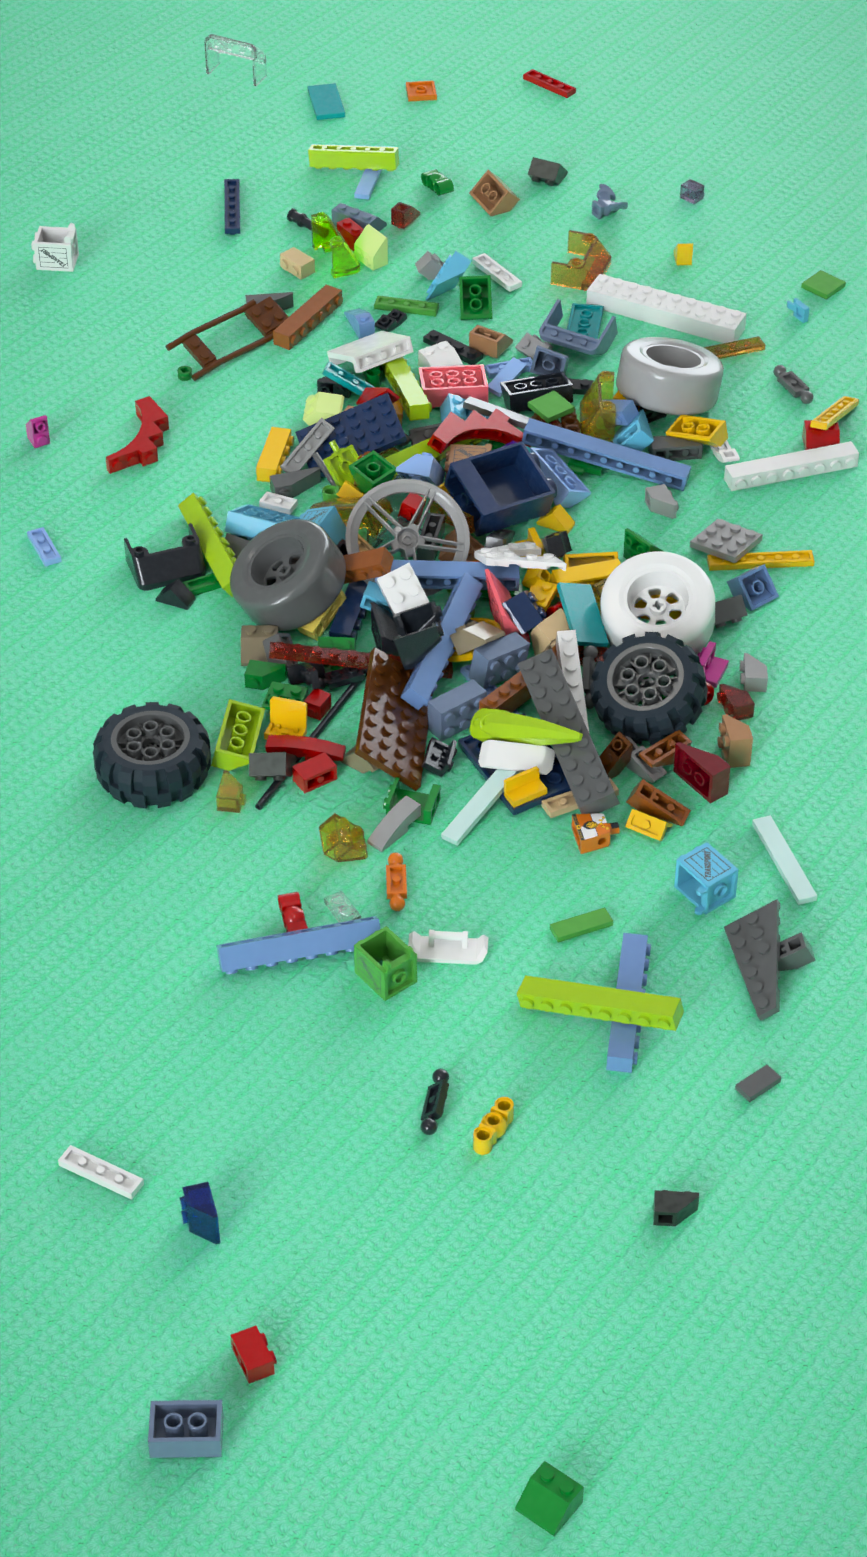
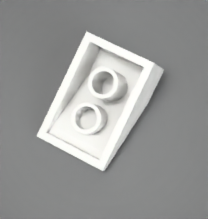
M447 341L418 350L419 367L464 365L456 350Z

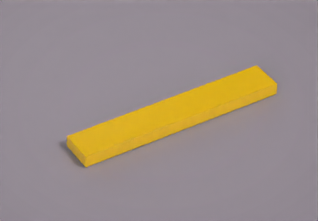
M843 396L811 421L810 427L827 430L858 406L859 399Z
M812 550L747 553L736 563L713 555H707L709 571L752 569L764 564L766 568L814 566L815 563Z

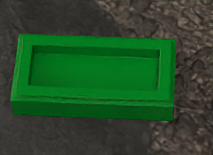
M214 573L182 582L194 596L222 588Z

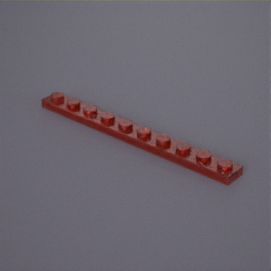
M270 642L269 658L368 669L370 652H358L355 650H340L337 648H323L283 642ZM387 654L388 656L392 657L393 659L399 661L402 664L400 656ZM449 662L447 667L442 670L444 673L442 678L452 679V662Z

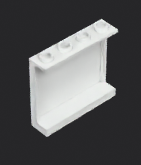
M379 331L329 350L327 354L329 361L335 365L347 361L352 362L355 373H360L414 351L410 336Z

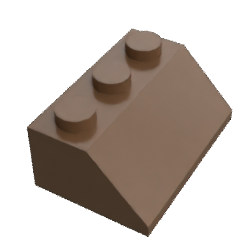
M490 170L486 171L469 192L490 216L511 211L520 200Z

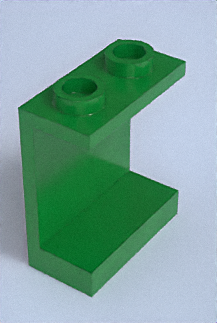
M396 777L393 785L390 784L388 798L385 797L383 809H386L387 815L400 800L408 796L421 804V816L413 822L431 825L440 802L441 785L433 784L430 793L425 794L400 789L399 778Z

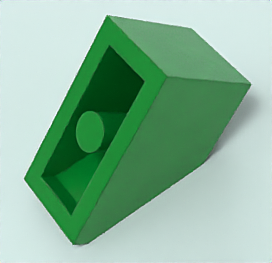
M249 660L244 674L245 688L265 690L270 687L272 681L279 683L285 681L286 664Z

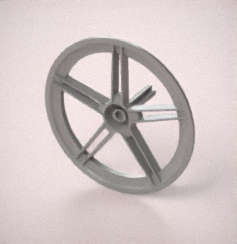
M397 479L382 483L368 491L357 502L349 516L345 534L347 554L360 552L358 531L364 515L369 511L394 536V540L381 546L385 548L391 546L393 549L389 551L391 555L400 552L401 557H404L405 560H408V557H413V560H417L416 550L421 548L455 553L453 561L466 562L470 546V534L466 518L456 501L444 490L431 483L416 479ZM398 493H414L424 496L407 527L401 526L376 502ZM427 497L430 498L419 524H413ZM433 501L438 503L451 518L455 527L457 542L419 535L418 532ZM374 506L396 527L394 529L391 528L371 507ZM425 541L452 545L457 547L448 548L441 546L426 545ZM375 578L366 579L363 581L367 584L369 581L375 583ZM423 589V590H424L426 596H430V595H433V594H435V593H437V592H439V591H441V590H443V589Z

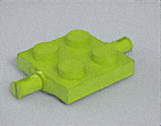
M333 440L329 443L333 453L325 458L323 462L334 482L339 486V489L346 480L354 485L355 480L349 470V465L357 461L359 456L352 444L346 448H339L336 441Z

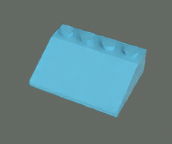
M246 504L228 511L225 532H229L237 537L245 536L247 540L251 541L260 532L274 524L286 520L300 519L301 517Z

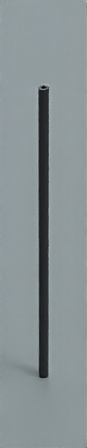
M362 681L349 685L309 737L318 738ZM297 757L295 765L298 764L302 757ZM274 780L256 803V809L261 810L283 781Z

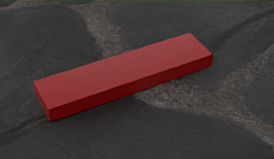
M534 69L523 74L524 80L565 98L576 93L575 87Z

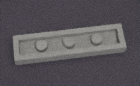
M321 418L280 468L286 473L301 470L312 457V454L318 450L335 428Z

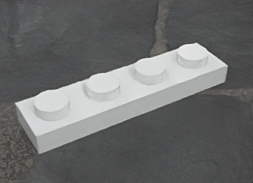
M484 253L472 258V264L485 274L491 275V278L507 291L511 292L522 287L521 280Z
M72 1145L58 1159L59 1166L131 1200L144 1185L143 1178Z

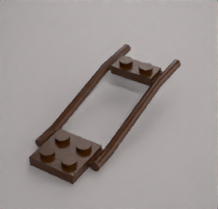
M271 296L258 304L252 299L241 307L190 330L167 344L166 349L170 351L183 344L185 349L203 368L192 375V379L196 381L220 365L273 340V331L289 316ZM244 312L246 317L264 337L217 360L216 356L197 334Z

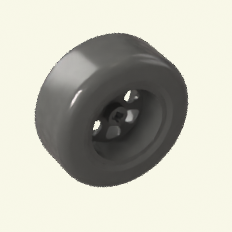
M303 519L286 520L263 530L242 549L232 567L230 588L236 602L255 624L278 626V632L289 631L312 622L332 605L343 587L346 576V563L339 548L321 526Z

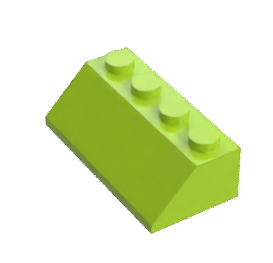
M229 699L211 766L230 771L249 764V753H254L265 708Z

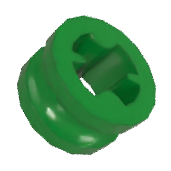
M181 366L178 368V379L188 381L192 378L191 367Z

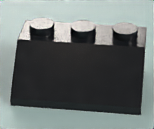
M371 602V631L376 647L401 663L402 661L393 641V637L399 636L393 614L377 603Z

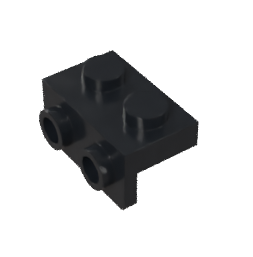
M432 737L426 750L422 768L440 777L446 771L450 772L454 764L452 759L457 753L455 748L457 741L453 740L450 745H447Z

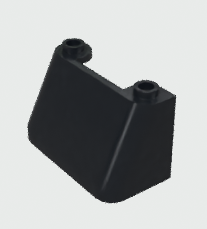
M435 601L393 614V619L397 625L396 630L399 635L393 637V641L406 671L413 669L442 641L444 631L441 626L440 617L443 616L440 605L436 606Z

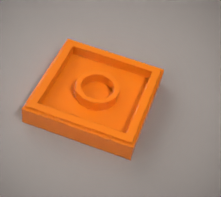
M434 81L406 82L408 102L437 100Z

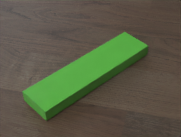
M378 295L374 303V309L386 311L397 309L403 313L436 317L439 303Z

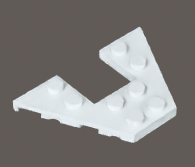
M530 541L508 543V545L481 548V550L474 551V558L488 566L509 567V564H517L521 568L546 570L550 566H555L563 571H566L567 566L565 562L555 557L554 554L546 553L543 556H537L541 555V548L536 543Z

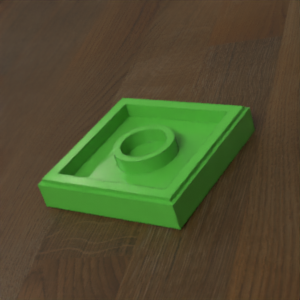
M820 270L805 280L801 288L827 300L844 288L846 282Z
M556 391L528 402V407L547 423L575 411V406Z

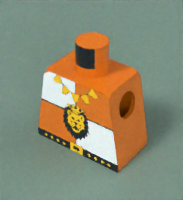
M602 813L572 814V831L580 854L608 847L610 845V835L620 833L618 822L607 823Z

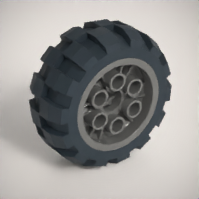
M645 632V636L636 637L635 634L622 638V644L617 647L613 644L602 655L604 662L598 661L592 674L593 682L590 689L598 717L604 722L606 729L616 736L618 732H621L625 737H630L636 744L641 745L642 741H649L650 745H654L675 731L680 730L684 734L687 731L686 725L688 723L693 725L702 713L701 706L706 703L708 688L703 666H701L698 655L691 647L684 646L682 640L667 634L666 638H663L659 632Z
M146 702L144 706L136 707L134 704L123 708L121 714L117 715L114 713L105 721L103 727H100L93 743L94 768L97 779L107 793L110 792L114 799L123 804L127 801L131 802L134 807L147 809L148 805H157L158 808L171 806V802L176 800L184 801L192 796L194 789L198 790L201 787L211 767L210 739L207 730L190 711L184 713L180 706L170 703L167 706L159 705V702Z

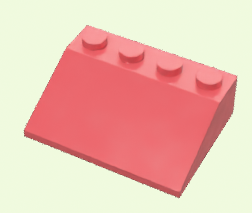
M484 364L418 368L420 387L423 388V393L427 395L428 402H431L432 408L440 407L449 393L459 395L463 399L471 396L488 402V382Z
M485 569L490 610L494 621L500 625L501 630L506 635L517 632L530 643L529 634L520 633L502 603L512 598L509 590L489 569Z

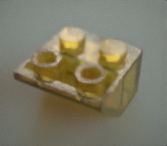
M336 813L319 826L324 855L336 862L368 858L364 831L360 826L354 825L345 817H341Z

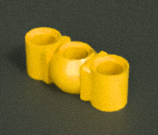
M509 1097L498 1098L494 1106L491 1107L490 1113L482 1117L479 1126L473 1132V1149L477 1154L486 1155L490 1153L493 1145L497 1143V1139L505 1134L508 1124L513 1121L514 1102Z

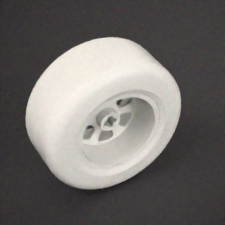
M661 551L633 556L622 562L611 572L602 589L600 600L601 619L610 646L613 644L616 647L623 643L622 638L635 634L636 637L645 636V632H659L663 638H666L667 634L682 640L684 646L691 647L698 654L706 646L712 635L715 625V592L712 583L701 567L684 556ZM652 595H660L659 598H654V599L651 598L650 596H652ZM669 596L678 602L669 604L666 599ZM640 600L647 603L645 608H635L634 606ZM671 611L682 612L681 616L676 620L669 616ZM646 615L650 621L645 623L639 620L638 617ZM665 621L666 624L656 625V622Z

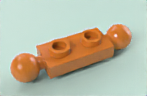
M395 852L389 855V865H386L387 899H390L389 905L392 910L401 911L405 907L404 899H407L406 864H403V856Z

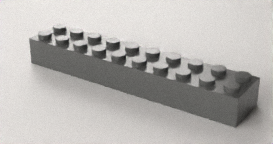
M552 648L518 663L541 720L583 734L581 741L552 745L581 814L601 813L619 805L620 802Z

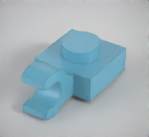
M794 298L793 303L788 300L787 308L794 311L793 316L802 323L808 322L809 307L797 298Z

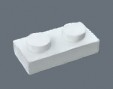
M266 492L259 501V507L289 515L298 505V499L271 492Z

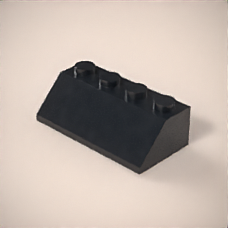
M564 372L500 382L505 407L516 413L527 410L532 411L528 407V402L552 391H556L568 402L573 403V384Z

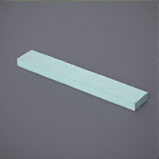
M497 769L442 832V839L458 846L504 792V780L520 772Z
M771 815L753 819L752 825L797 904L817 901V894Z

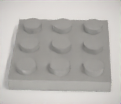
M717 519L690 541V547L736 563L762 541L763 534L743 528L740 525H734L723 519Z

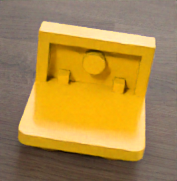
M537 579L529 592L535 595L539 608L542 607L545 612L557 592V584Z
M273 696L270 699V723L264 732V739L267 740L268 735L306 736L307 704L302 701Z

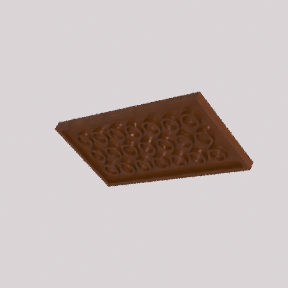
M375 647L370 652L355 754L390 776L398 777L400 782L417 791L421 787L422 764L425 757L428 733V705H423L417 710L400 698L413 670L406 671L403 664Z

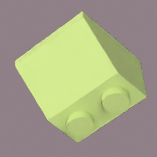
M366 225L354 243L355 258L373 271L387 265L388 238L371 225Z
M324 392L310 395L306 399L303 420L311 426L321 418L325 420L341 413L344 396Z

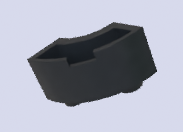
M567 530L558 531L541 538L545 554H554L555 557L560 559L567 552L572 551Z

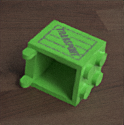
M387 926L354 944L355 973L384 1001L417 982V954L411 946L405 944Z

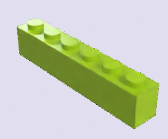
M312 144L308 149L309 167L316 169L329 167V169L343 168L344 170L357 168L358 170L372 169L373 171L386 169L387 171H394L399 166L398 147Z

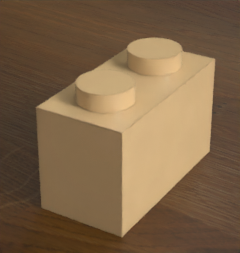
M292 247L280 254V267L302 280L315 273V259Z

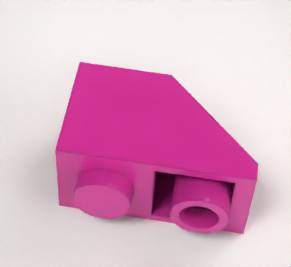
M43 415L30 419L26 423L27 438L33 447L38 448L50 444L47 416Z

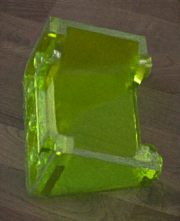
M324 212L311 215L312 247L314 250L322 248L325 253L332 251L331 276L333 279L360 272V262L330 217Z

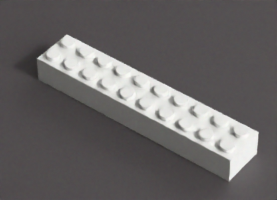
M599 274L587 289L586 304L604 306V311L724 344L734 346L745 330L747 313L684 297L679 294L669 293L664 290L654 289L650 286L639 285L635 282L624 281L620 278Z

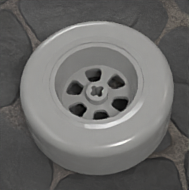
M645 337L633 340L624 346L621 352L616 386L626 399L633 400L634 404L645 409L671 415H696L709 411L715 406L719 396L724 368L716 355L699 345L673 338Z

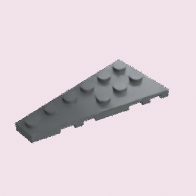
M778 899L724 926L755 1011L761 1021L780 1012V990L778 989V979H780V972L778 970V963H780V902Z

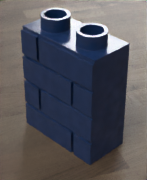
M523 441L450 463L444 483L451 497L461 508L467 523L476 537L548 514L553 499L557 496L555 482L551 478L545 477L540 469L541 465L538 456L534 452L530 453Z

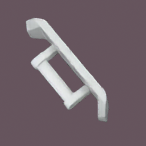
M487 740L481 744L478 762L480 767L523 772L537 766L539 774L547 775L553 768L555 751L547 746Z
M429 929V936H420L415 931L410 933L408 946H411L417 954V962L479 964L483 962L488 953V937L482 935L477 939L468 938V931L446 932Z

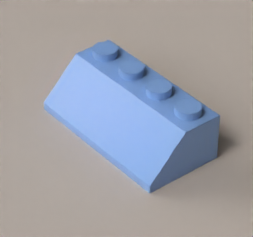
M530 448V452H534L538 456L541 465L540 469L545 477L551 478L556 484L557 496L553 499L555 506L561 504L563 508H571L591 495V491L553 449Z
M422 452V455L415 454L396 467V472L402 479L421 480L435 486L441 485L444 481L445 470L430 453Z

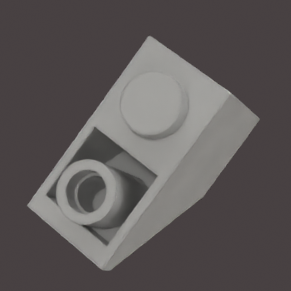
M427 251L415 265L420 274L428 280H434L445 261L442 262L435 253L431 254Z
M665 484L645 488V503L651 512L672 519L676 518V512L679 509L678 502L674 500L672 492L668 490Z
M744 653L743 661H740V672H743L740 675V684H744V691L766 692L768 681L767 666L750 654Z

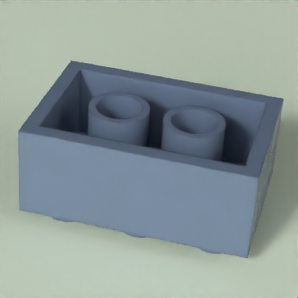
M513 632L474 648L469 678L471 680L474 679L484 689L512 678L520 672L518 663L527 660L530 643L517 632Z
M472 679L428 701V730L440 741L470 727L474 714L479 710V701L487 696V691Z
M222 1400L151 1401L148 1433L150 1458L222 1457L224 1418Z

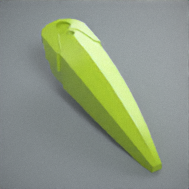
M482 708L478 710L470 724L471 736L482 742L497 740L543 746L578 742L582 740L583 736L582 733L545 720L498 709Z

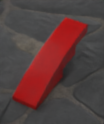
M268 735L265 745L267 753L287 752L297 757H305L306 760L325 752L332 761H343L346 752L345 745L295 735Z

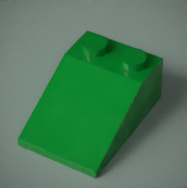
M491 275L459 277L461 320L492 319Z

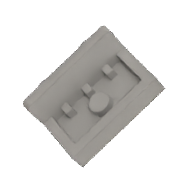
M526 333L515 347L517 351L527 357H531L532 360L537 345L552 350V346L545 341L543 343L535 334L532 336L529 333Z

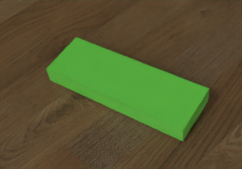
M604 907L550 924V930L559 943L613 926V919Z

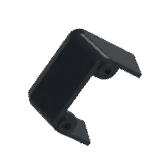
M192 523L188 524L189 535L182 539L181 547L150 554L145 547L137 546L132 548L128 539L124 538L126 562L139 589L148 591L165 587L177 579L185 582L206 575V566L200 540Z

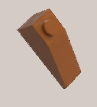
M678 730L640 752L638 756L651 768L674 764L675 744L680 742L691 746L692 741Z
M644 779L633 788L626 801L627 804L641 812L679 826L684 825L691 811Z

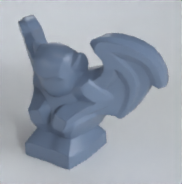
M605 184L599 185L600 189L597 192L598 201H592V214L597 219H601L603 215L608 216L611 211L616 212L619 209H627V202L611 201L615 200V193L609 186Z

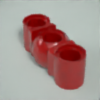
M292 892L278 895V904L286 932L307 929L308 926L306 925L304 912L301 908L299 893Z

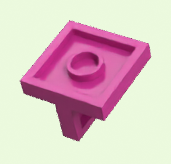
M709 641L706 648L703 647L702 651L697 655L701 666H703L706 682L717 688L728 667L729 660L715 657L716 643Z

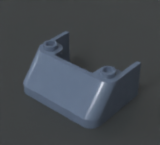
M557 299L539 329L542 340L589 355L605 354L618 334L615 316L611 317L599 339L558 327L563 317L560 299Z

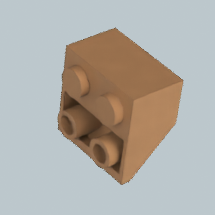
M477 325L469 332V347L490 357L498 358L513 343V339L507 335Z
M726 714L722 715V723H719L720 737L717 738L718 747L722 748V759L731 768L750 766L753 736L749 725Z

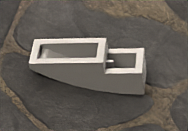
M626 736L633 744L631 760L626 765L628 769L651 783L656 782L667 774V771L662 766L651 768L639 757V753L646 748L643 745L639 747L630 737Z
M405 796L381 820L367 840V843L383 852L407 833L408 825L421 816V804Z

